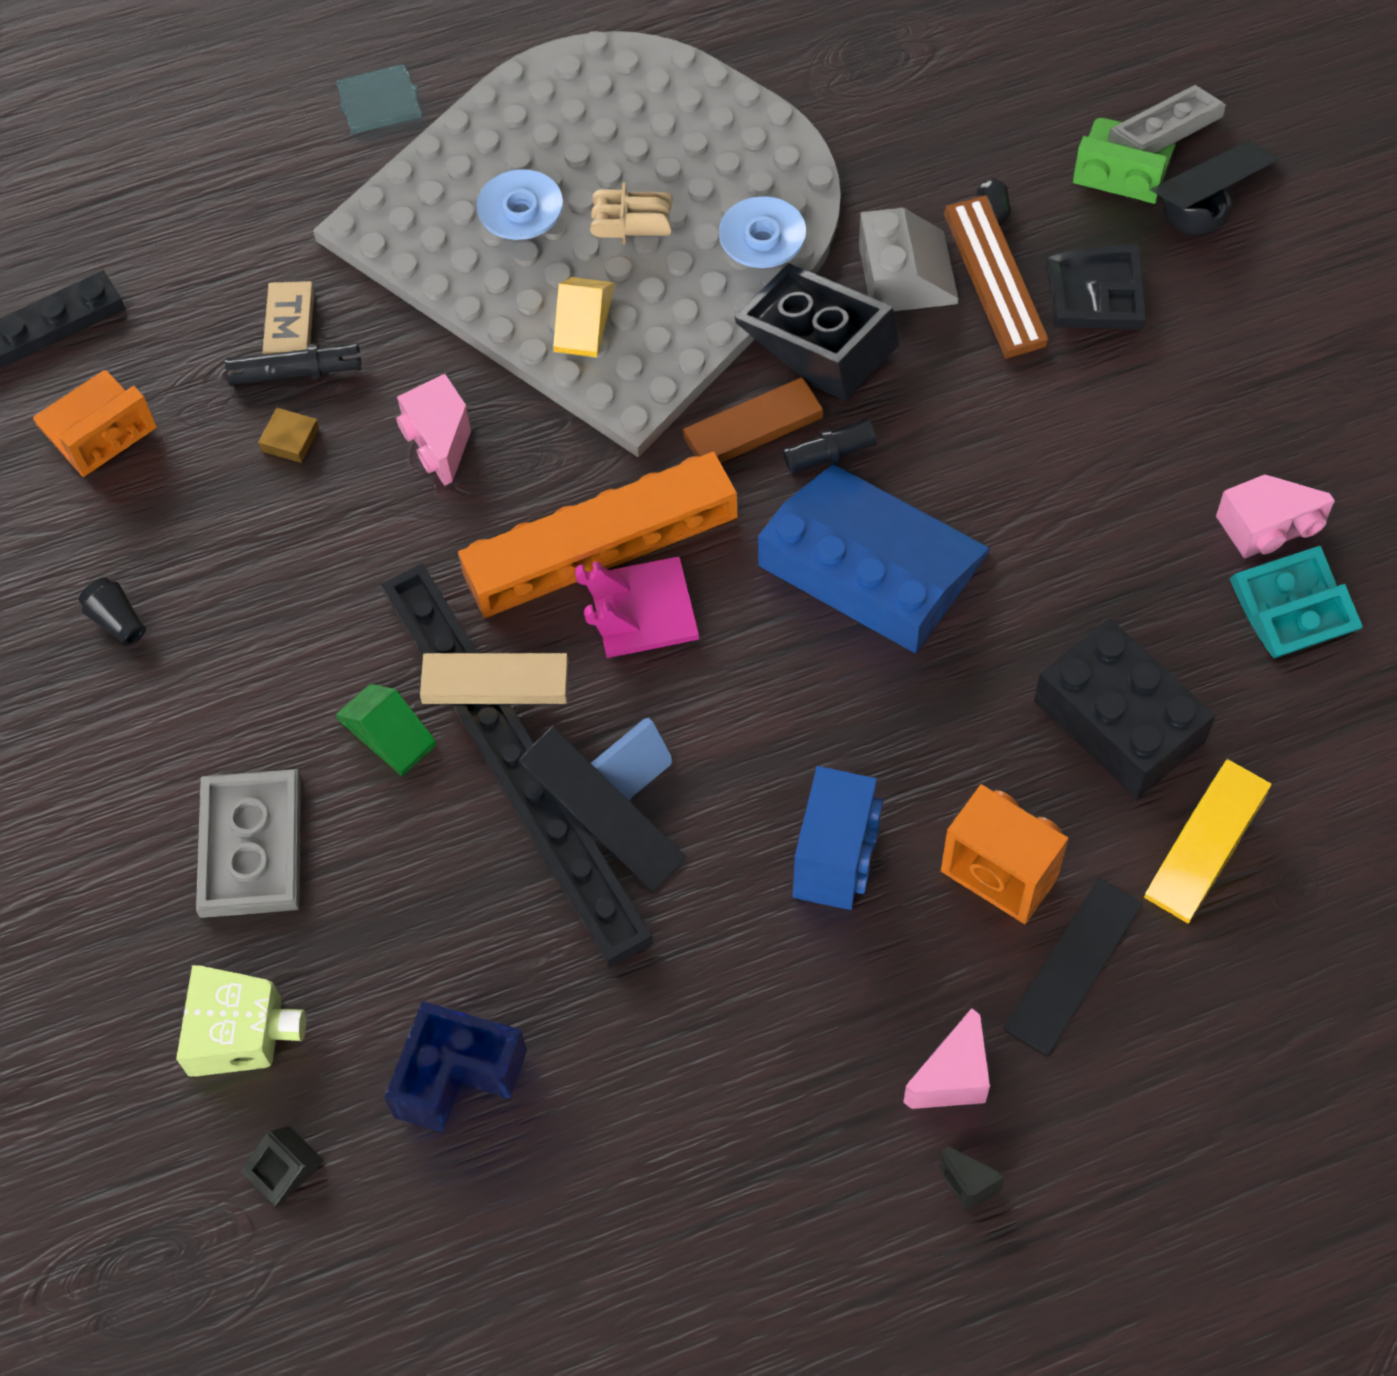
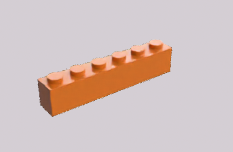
M714 451L700 457L693 456L684 460L680 465L659 473L646 474L638 481L621 488L605 490L593 499L575 506L562 507L554 514L537 521L521 523L511 531L491 539H481L473 542L468 548L458 551L463 576L485 619L577 582L575 569L579 565H584L585 572H591L594 569L593 562H599L608 570L738 518L737 492Z

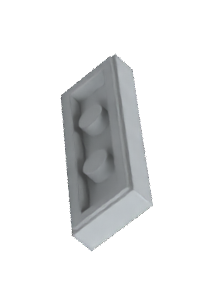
M1194 85L1111 128L1108 141L1156 153L1222 118L1226 104Z

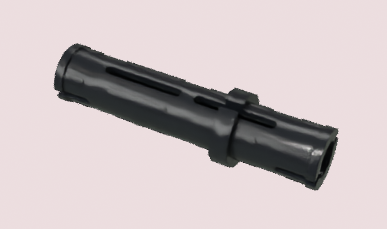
M358 342L321 348L317 343L309 344L305 350L238 358L229 357L225 359V371L244 369L245 371L226 375L230 386L311 375L313 379L323 378L324 373L361 370L362 359L361 357L342 358V356L361 353Z

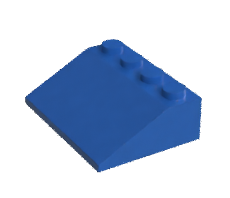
M833 464L784 502L758 535V566L917 654L986 558L990 548Z

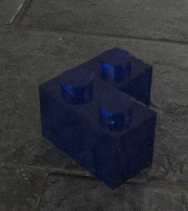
M422 1001L384 1097L393 1118L443 1133L461 1084L510 1099L527 1053L522 1031L514 1027Z

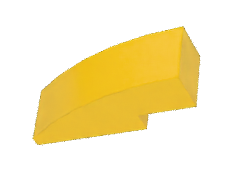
M1227 759L1167 855L1144 898L1189 924L1237 848L1244 832L1265 801L1272 784Z

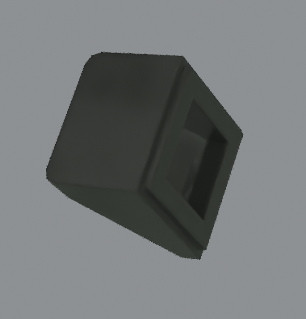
M284 1127L267 1132L241 1169V1172L276 1207L280 1206L313 1174L323 1160L293 1129Z
M950 1146L942 1150L938 1169L964 1209L969 1211L1002 1190L1005 1177L1000 1172Z

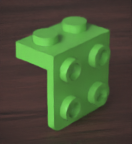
M1106 118L1096 119L1089 137L1083 136L1081 140L1073 183L1155 204L1158 195L1149 189L1163 183L1175 143L1156 153L1111 143L1108 141L1110 129L1122 122Z

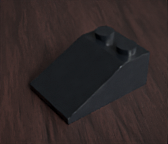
M790 263L734 316L735 323L811 386L845 401L899 346L893 306Z

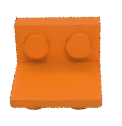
M105 370L33 417L38 428L82 477H85L157 428L147 402L139 390L132 386L125 391L110 373Z

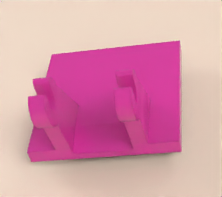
M679 556L613 570H607L599 562H593L594 569L591 572H585L584 565H579L575 569L577 582L587 585L593 596L596 612L593 610V605H588L584 609L585 620L590 625H596L602 636L607 658L699 640V633Z

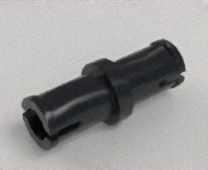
M865 418L858 423L834 431H830L829 428L819 431V436L782 448V454L789 473L795 475L797 472L826 462L830 465L839 463L842 456L877 445V439L870 420Z

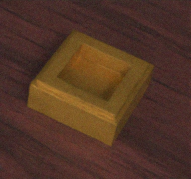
M276 408L258 441L260 450L302 463L320 429L318 420Z

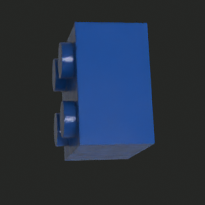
M820 766L816 767L795 853L793 898L852 910L855 893L865 895L871 867L872 850H875L883 806V799L875 797L877 778Z

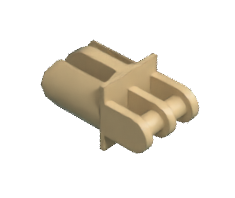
M622 182V190H597L593 193L592 202L595 206L592 208L591 217L594 221L590 225V232L594 236L622 238V244L626 245V236L670 235V210L673 205L671 193L626 192V183Z

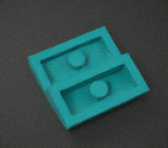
M1321 546L1236 573L1230 578L1248 620L1273 659L1363 628L1346 585L1337 586Z

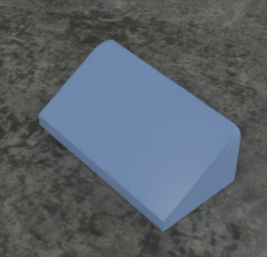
M644 718L591 762V764L625 798L630 800L671 765L672 759L654 723L649 718Z

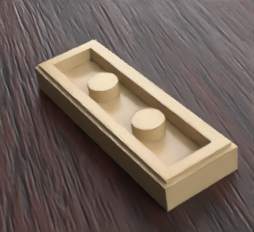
M423 653L420 688L422 704H567L568 655L567 653Z

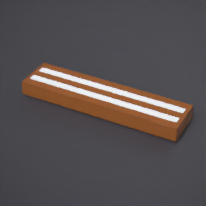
M984 195L946 206L944 216L1005 359L1047 347L1049 339L987 196Z

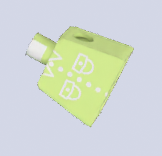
M192 965L176 1059L188 1076H203L267 1068L273 1062L276 1040H303L306 1029L305 1011L299 1009H280L281 997L273 982L269 980Z

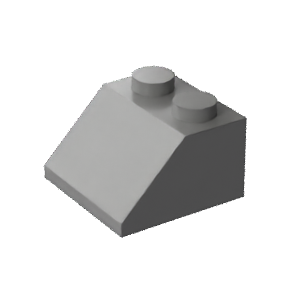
M905 208L861 212L859 249L869 297L893 306L894 311L958 304L957 289L943 230Z

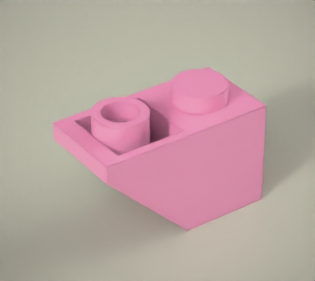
M443 374L398 396L397 399L402 415L396 417V420L405 439L408 442L414 439L420 447L417 449V454L425 470L428 473L435 471L445 486L453 482L471 433L466 404L446 374Z
M1264 474L1225 490L1216 517L1245 559L1259 552L1262 554L1274 552L1286 541L1298 536L1307 538L1315 535L1325 527L1335 500L1330 493Z

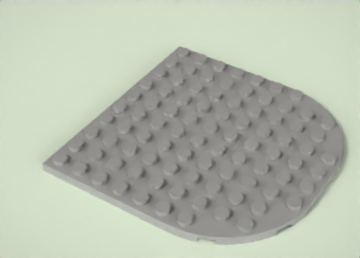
M593 31L552 40L535 46L495 68L313 230L316 242L639 458L755 340L735 323L734 316L788 263L817 275L829 255L830 245L835 236L836 228L839 225L840 183L835 161L819 131L807 117L777 94L716 58L679 41L637 32ZM526 169L543 173L558 185L563 199L562 213L553 227L533 238L512 240L499 237L483 226L477 213V198L481 189L489 180L511 170ZM622 182L626 183V192L671 193L673 205L670 210V235L626 236V245L622 244V238L594 236L590 232V225L594 221L591 217L592 208L595 206L592 202L593 193L597 190H622ZM768 196L784 200L793 205L801 213L806 224V239L802 249L788 262L769 268L750 267L732 259L724 251L720 243L719 226L724 214L736 203L752 197ZM570 277L614 282L615 288L598 357L554 352L559 283Z

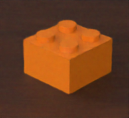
M980 784L947 829L941 872L1026 925L1058 879L1069 838L1063 835L1061 829L1052 821L1043 817L1036 818L1019 808L1017 802L1008 794L998 790L993 792Z

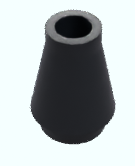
M107 577L99 578L89 584L80 594L79 602L83 606L82 613L116 637L124 646L136 643L145 634L146 627L139 620L118 582H111Z

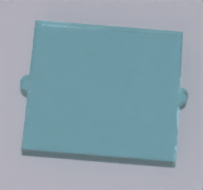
M405 64L336 80L342 100L339 103L340 111L346 114L352 134L421 117L415 97L418 94L417 87L411 84Z

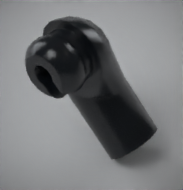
M991 178L979 184L977 195L987 196L998 224L1001 226L1011 214L1008 190L1002 181Z

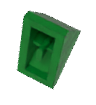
M369 684L335 714L339 722L401 776L406 774L437 745L436 740L396 689Z

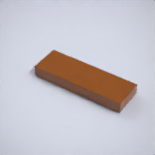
M801 377L684 428L683 437L694 456L700 457L714 451L720 463H723L823 419V408Z

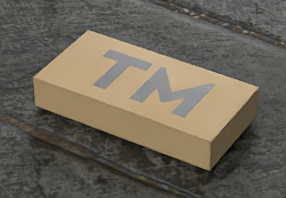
M312 281L269 283L263 355L307 349L311 341L314 302Z

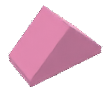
M971 1009L906 1085L904 1103L911 1109L986 1103L990 1083L980 1014Z

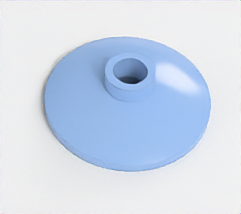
M526 169L511 170L495 176L483 186L477 198V213L483 226L499 237L512 240L529 239L545 233L555 225L563 209L562 194L558 185L545 174Z
M768 196L752 197L736 203L727 210L720 222L719 239L724 251L735 261L755 268L775 267L788 262L802 249L806 239V224L801 213L790 203Z

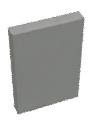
M298 769L201 777L196 912L200 918L299 910L301 775Z

